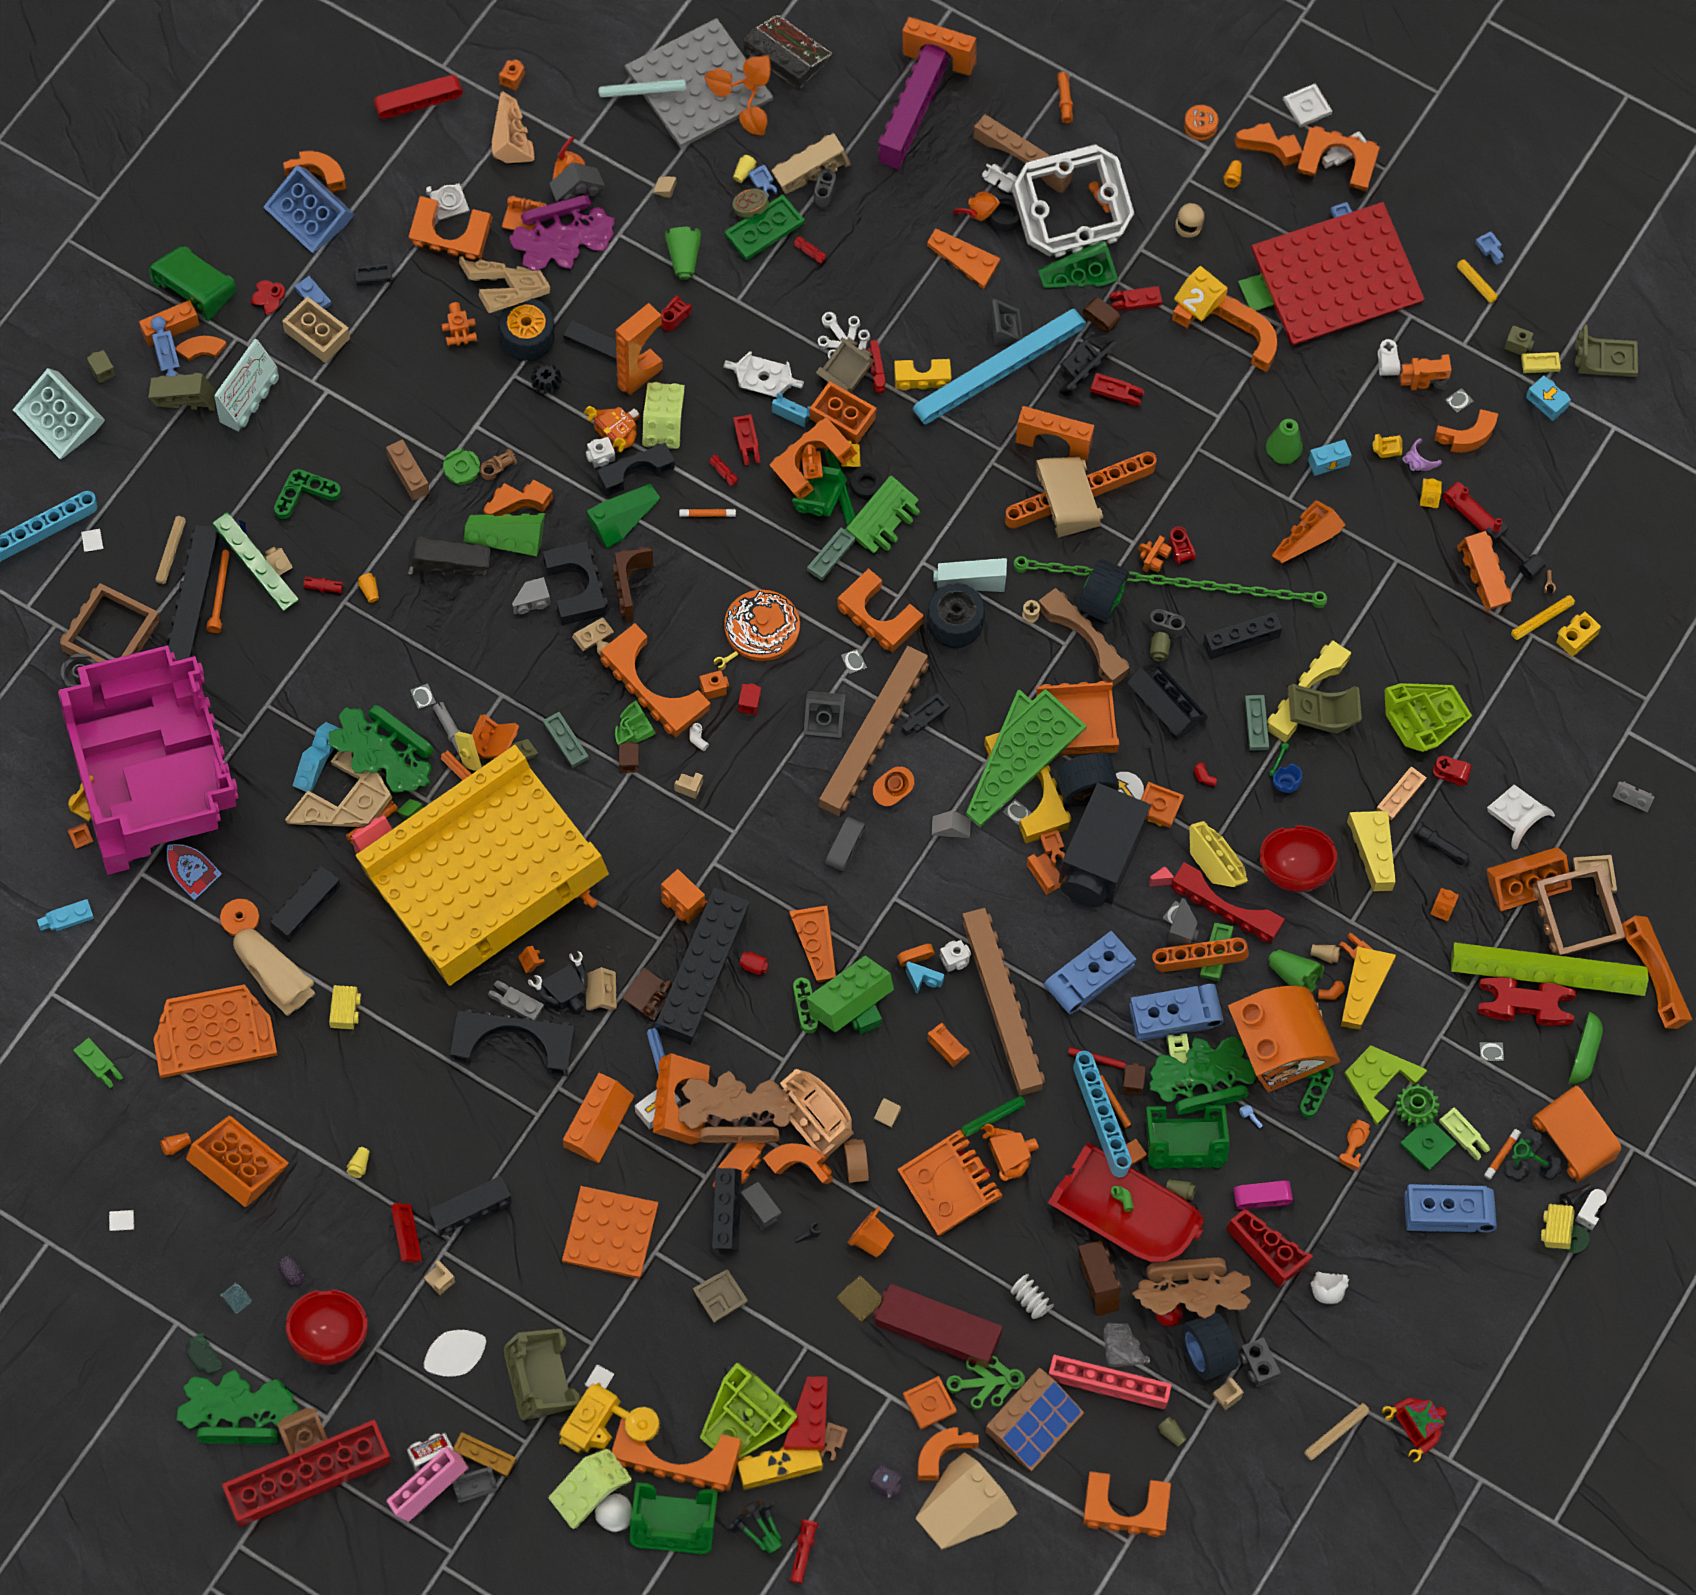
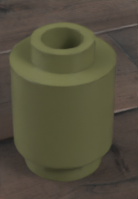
M1157 632L1151 639L1150 657L1155 661L1162 662L1169 657L1170 639L1167 633Z

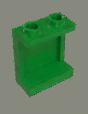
M822 466L823 477L808 479L814 490L803 499L793 498L792 503L796 510L800 513L807 512L817 516H830L847 481L841 469Z

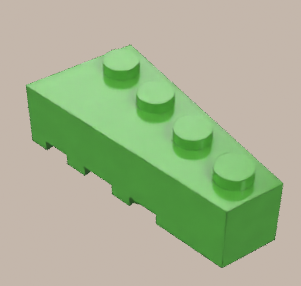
M539 513L538 515L522 514L521 516H511V514H504L503 516L470 515L465 525L463 542L537 556L542 545L545 513Z

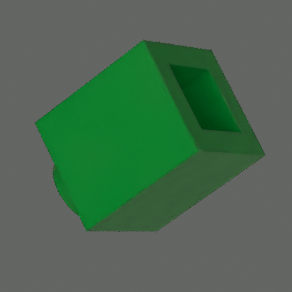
M874 1004L854 1018L851 1024L854 1030L857 1029L861 1035L880 1027L882 1018Z

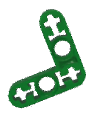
M293 470L275 503V515L279 519L290 517L302 491L335 501L341 496L340 486L334 481L304 470ZM301 476V479L295 481V478ZM317 481L321 485L319 488L314 489L310 487V484ZM329 490H336V492H333L332 494L329 493ZM288 491L296 493L292 498L286 497L285 494ZM285 502H286V503H287V504H286V510H283V512H280V509H283V507H284V505H285Z
M1330 1067L1305 1077L1312 1081L1300 1105L1299 1111L1303 1117L1312 1118L1316 1115L1333 1079L1334 1073ZM1325 1071L1327 1072L1328 1077H1325L1322 1084L1319 1081L1321 1079L1322 1074ZM1317 1087L1321 1089L1322 1094L1314 1096L1311 1093V1089ZM1310 1100L1314 1101L1311 1107L1312 1110L1309 1112L1305 1111Z

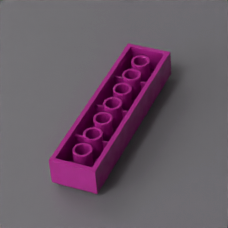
M925 44L924 50H920L918 55L919 61L917 64L914 63L911 71L912 76L906 80V89L899 95V104L893 108L891 121L888 120L886 123L885 135L880 136L878 142L880 147L877 153L880 155L879 163L900 169L951 58V55L945 49L936 45Z

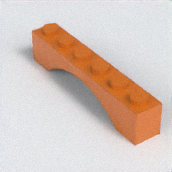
M1634 916L1622 923L1628 943L1640 956L1652 978L1657 994L1658 1012L1665 1028L1678 1029L1692 1021L1693 1019L1648 917Z

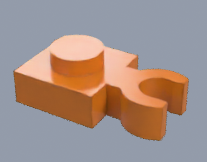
M1057 829L1041 834L1039 838L1045 854L1051 853V863L1056 865L1055 858L1060 857L1063 860L1065 853L1060 851L1064 849V844Z

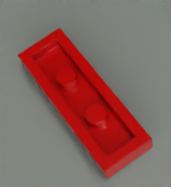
M395 1203L391 1205L402 1262L418 1263L422 1261L411 1204Z

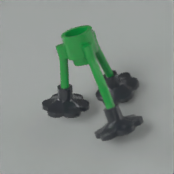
M1527 1129L1524 1134L1519 1136L1520 1142L1514 1146L1515 1154L1512 1156L1513 1159L1506 1162V1174L1509 1177H1514L1515 1180H1521L1523 1176H1528L1530 1172L1528 1168L1529 1162L1526 1159L1531 1157L1541 1163V1175L1552 1180L1562 1172V1160L1558 1157L1555 1158L1553 1155L1543 1160L1534 1153H1536L1537 1149L1543 1147L1542 1135L1540 1132H1534L1533 1129Z
M758 1499L747 1504L727 1530L729 1531L737 1527L748 1534L760 1546L762 1551L766 1549L768 1553H772L782 1546L779 1540L781 1537L776 1530L771 1508L777 1502L774 1501L764 1505ZM759 1512H763L765 1519H768L772 1532H769ZM752 1515L753 1519L757 1520L765 1533V1536L762 1537L763 1542L746 1527L747 1525L742 1521L743 1516L747 1518Z

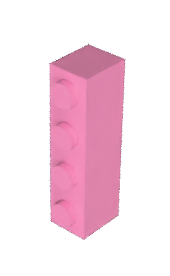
M446 1446L386 1501L396 1516L409 1522L464 1473L468 1467L459 1453Z

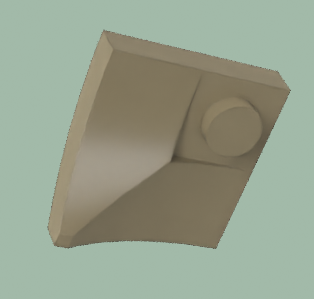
M728 1270L713 1276L693 1288L713 1323L718 1322L748 1303L745 1295Z

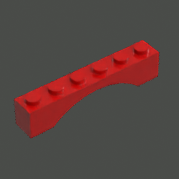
M1185 862L1172 880L1171 888L1174 892L1187 896L1197 905H1203L1209 912L1222 916L1228 923L1240 926L1244 932L1256 935L1264 943L1272 944L1283 926L1285 919L1268 909L1246 910L1225 902L1209 888L1201 871Z

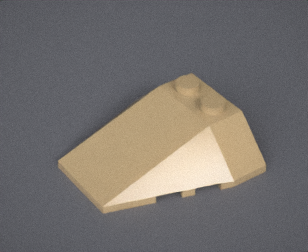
M964 1452L948 1465L915 1519L940 1549L943 1550L964 1542L969 1538L980 1536L990 1530L1001 1528L1015 1517L1017 1512L1006 1493L982 1465Z

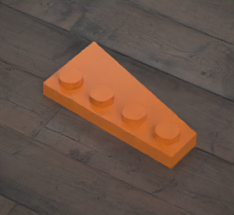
M936 228L927 242V246L943 259L950 261L957 270L963 271L966 277L977 282L983 290L1000 263L999 257Z
M828 906L789 911L817 983L832 980L836 977Z

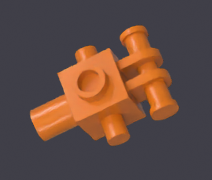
M458 302L451 303L449 305L450 314H447L448 323L441 324L443 331L450 330L451 337H446L447 346L453 344L459 346L461 342L468 344L470 341H477L476 332L469 334V327L475 326L474 318L467 320L466 311L461 312L460 304Z

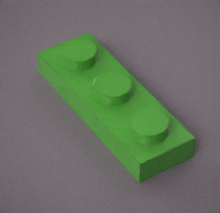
M1214 923L1210 941L1232 939L1234 927ZM1217 951L1216 954H1222L1224 951ZM1224 964L1202 967L1201 978L1220 981Z

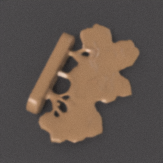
M1222 1258L1164 1261L1152 1263L1147 1267V1275L1150 1280H1141L1138 1283V1290L1132 1294L1136 1299L1141 1300V1305L1159 1315L1171 1312L1178 1303H1185L1186 1309L1192 1312L1196 1311L1201 1317L1207 1318L1215 1313L1217 1305L1226 1307L1229 1310L1245 1309L1251 1300L1245 1294H1242L1241 1291L1251 1286L1249 1276H1243L1237 1271L1230 1272L1225 1277H1221L1227 1270L1226 1263ZM1206 1278H1208L1207 1281L1196 1280V1279H1206ZM1189 1280L1187 1284L1178 1285L1172 1281ZM1166 1283H1168V1288L1164 1291H1161V1286H1165Z

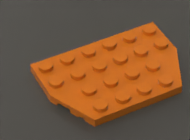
M245 984L167 999L157 1033H155L153 1039L160 1078L278 1055L271 1017L250 993Z

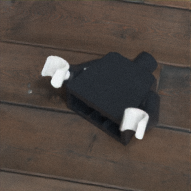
M578 950L579 957L577 959H573L572 953L569 955L570 959L575 962L574 965L570 963L544 980L540 976L534 975L537 979L536 984H533L532 980H528V984L536 988V993L544 1003L553 1007H559L561 1010L571 1006L575 1013L584 1008L580 999L585 996V990L587 989V972L583 962H581L582 953Z

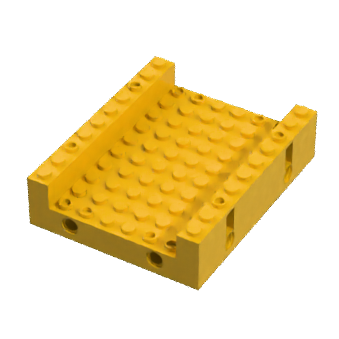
M516 745L510 747L356 854L367 877L449 986L609 875L601 854L591 842L588 843L531 770L525 756Z

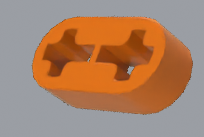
M924 944L901 952L897 958L900 965L904 967L908 961L915 964L933 957L935 952L931 944Z

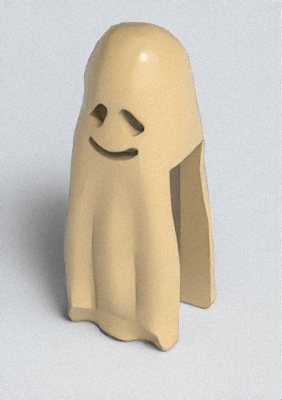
M244 929L235 935L233 945L237 955L259 983L267 997L286 1016H289L293 1011L302 1007L307 1000L315 996V992L310 988L314 985L313 980L305 975L299 967L284 956L260 933L253 929Z

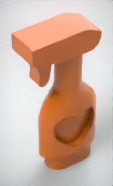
M1356 1120L1352 1124L1347 1134L1349 1146L1345 1154H1341L1338 1159L1343 1165L1357 1171L1361 1164L1359 1163L1361 1154H1357L1355 1159L1352 1156L1356 1148L1366 1142L1370 1133V1125L1368 1123Z

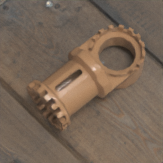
M507 449L505 453L498 457L494 456L492 459L482 463L480 468L482 478L493 480L496 478L497 473L503 471V468L510 464H516L517 459L513 456V451ZM490 467L494 469V472L486 474L484 469Z

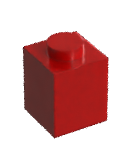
M752 683L742 684L738 712L757 715L761 698V687Z

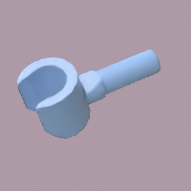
M1245 1105L1239 1109L1242 1118L1249 1116L1259 1129L1263 1126L1253 1114V1109L1250 1105Z

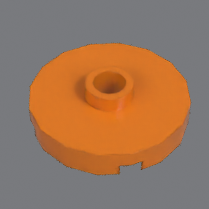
M246 899L231 900L223 907L220 915L223 929L232 936H235L244 929H256L260 919L256 906ZM239 914L243 915V917L240 919L236 918V916Z

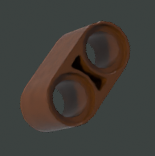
M1095 297L1082 310L1088 320L1105 332H1109L1121 319L1115 309L1098 297Z

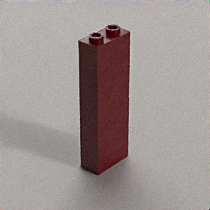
M890 1284L888 1290L884 1289L881 1296L883 1301L881 1307L877 1306L873 1315L875 1326L988 1369L1002 1335L1003 1326Z

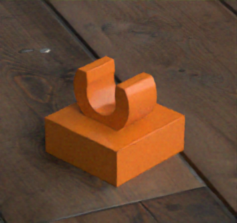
M533 946L526 947L518 956L525 973L533 972L536 967L541 966L544 962V959L539 960L540 950H535Z

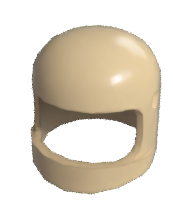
M1193 203L1185 204L1181 207L1175 226L1181 236L1190 238L1200 233L1204 222L1202 208ZM1180 220V222L1189 227L1197 226V230L1193 233L1185 232L1179 227L1178 221Z

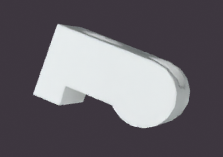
M1600 1189L1593 1190L1575 1221L1593 1230L1599 1218L1595 1217L1597 1210L1604 1206L1607 1200L1605 1192Z

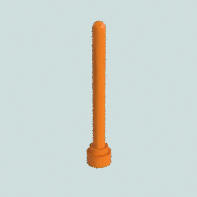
M228 550L222 551L212 617L207 621L206 630L211 633H220L222 629V622L219 617L230 554Z

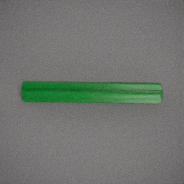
M1018 1096L963 1125L961 1131L965 1136H970L981 1130L986 1124H992L1024 1107L1026 1102L1022 1096Z

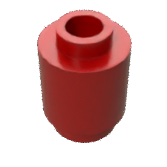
M744 951L739 966L743 967V970L761 976L762 973L767 972L769 962H767V957L750 951Z

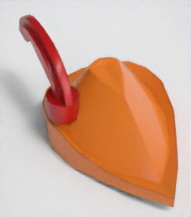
M574 136L567 140L558 153L553 180L572 162L585 165L584 160L579 155L566 151L570 143L574 141Z
M981 191L975 197L969 199L970 210L959 208L954 209L953 213L956 215L959 213L969 214L971 218L983 221L996 209L1000 202L994 195Z

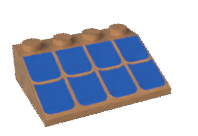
M1039 1368L989 1422L985 1433L1032 1472L1081 1418L1084 1412L1054 1379Z

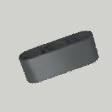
M848 816L827 856L825 864L843 872L864 832L866 824Z

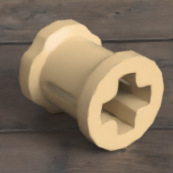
M1034 600L1025 602L1022 618L1027 623H1035L1038 620L1040 612L1038 602Z

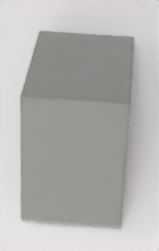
M953 810L935 815L932 820L931 835L970 838L971 819Z

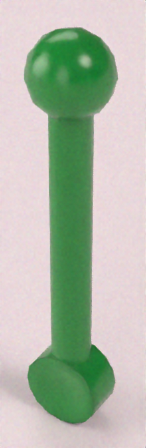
M1286 742L1282 743L1281 752L1273 769L1269 771L1271 777L1276 772L1284 752L1289 748V744Z

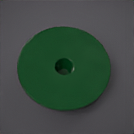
M1573 1225L1570 1249L1564 1250L1569 1253H1579L1585 1250L1590 1241L1587 1230L1582 1226Z

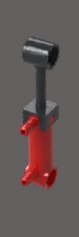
M1456 482L1442 494L1444 501L1450 507L1460 511L1481 532L1486 531L1487 535L1492 539V547L1500 541L1522 562L1519 569L1525 578L1532 580L1546 568L1541 557L1536 554L1527 557L1505 537L1508 526L1500 518L1495 520L1469 495V489L1463 484Z

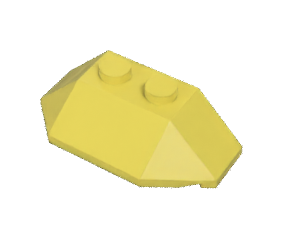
M1204 821L1192 824L1189 827L1190 854L1212 884L1235 887L1248 881L1245 866L1218 832L1208 827Z

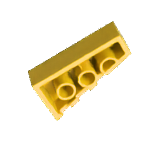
M1357 947L1341 1026L1357 1030L1361 1029L1395 960V954Z

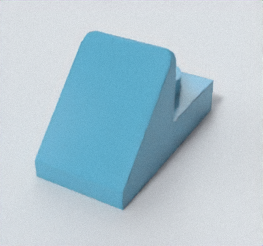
M909 961L906 964V973L916 994H918L922 982L933 988H941L944 974Z

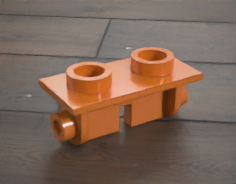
M808 444L804 449L805 454H802L804 480L823 477L820 451L816 452V448L812 444Z

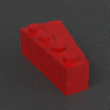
M1246 1209L1231 1219L1226 1228L1230 1235L1279 1288L1304 1269L1313 1257L1310 1253H1305L1299 1249V1246L1294 1242H1289L1283 1238L1282 1234L1278 1231H1273L1267 1227L1265 1222Z

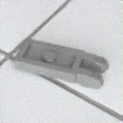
M498 980L494 983L497 989L506 994L502 997L495 991H489L488 996L522 1017H528L534 1021L537 1020L544 1008V1004L512 987H508Z

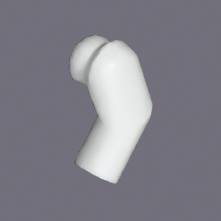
M694 723L689 730V739L691 743L705 751L709 744L701 738L702 726L699 723Z

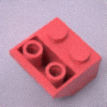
M384 815L380 818H374L368 826L359 828L354 832L352 841L356 854L392 830Z

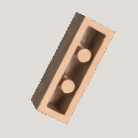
M403 439L387 446V458L411 499L415 501L429 494V484Z

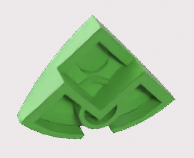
M637 700L623 711L620 716L622 719L620 727L616 726L615 738L618 746L625 742H633L635 744L656 734Z

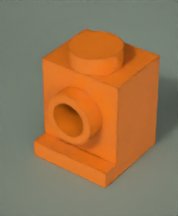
M508 60L499 74L500 85L516 91L525 75L523 64L518 60H513V62Z

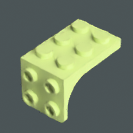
M658 382L647 384L643 414V446L652 447L656 444L666 443L668 448H679L685 385L675 383L661 384Z
M605 1449L583 1458L548 1498L571 1528L575 1529L607 1495L629 1483L631 1477L615 1458V1455L610 1450Z

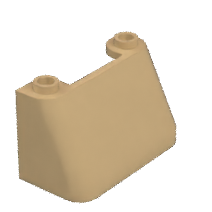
M1080 457L1043 458L1036 460V474L1039 482L1041 481V485H1043L1052 512V519L1056 525L1055 531L1058 538L1101 526L1100 519L1103 518L1101 508L1096 506L1085 473L1087 470L1085 460H1081Z

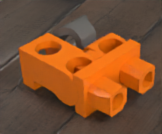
M1449 354L1442 355L1441 360L1420 359L1418 361V358H1412L1411 364H1402V373H1400L1401 386L1410 385L1411 390H1417V388L1426 389L1433 383L1435 388L1444 390L1447 387L1451 374Z

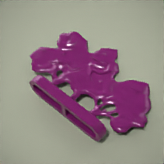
M584 195L524 212L521 215L523 224H536L534 229L528 230L523 227H516L509 239L513 248L526 251L523 257V265L529 267L532 271L546 267L551 258L555 259L559 266L571 269L574 264L573 259L580 253L578 248L580 244H584L592 250H606L609 240L612 239L614 234L612 230L615 224L614 218L607 216L604 209L600 207L593 208L589 215L580 214L579 211L586 210L591 205L589 196ZM569 214L574 215L575 219L572 224H561L559 217ZM579 218H581L582 220H584L585 218L590 224H582ZM555 219V223L549 228H545L540 224V222ZM537 230H539V233H540L539 236L536 235V231H537Z

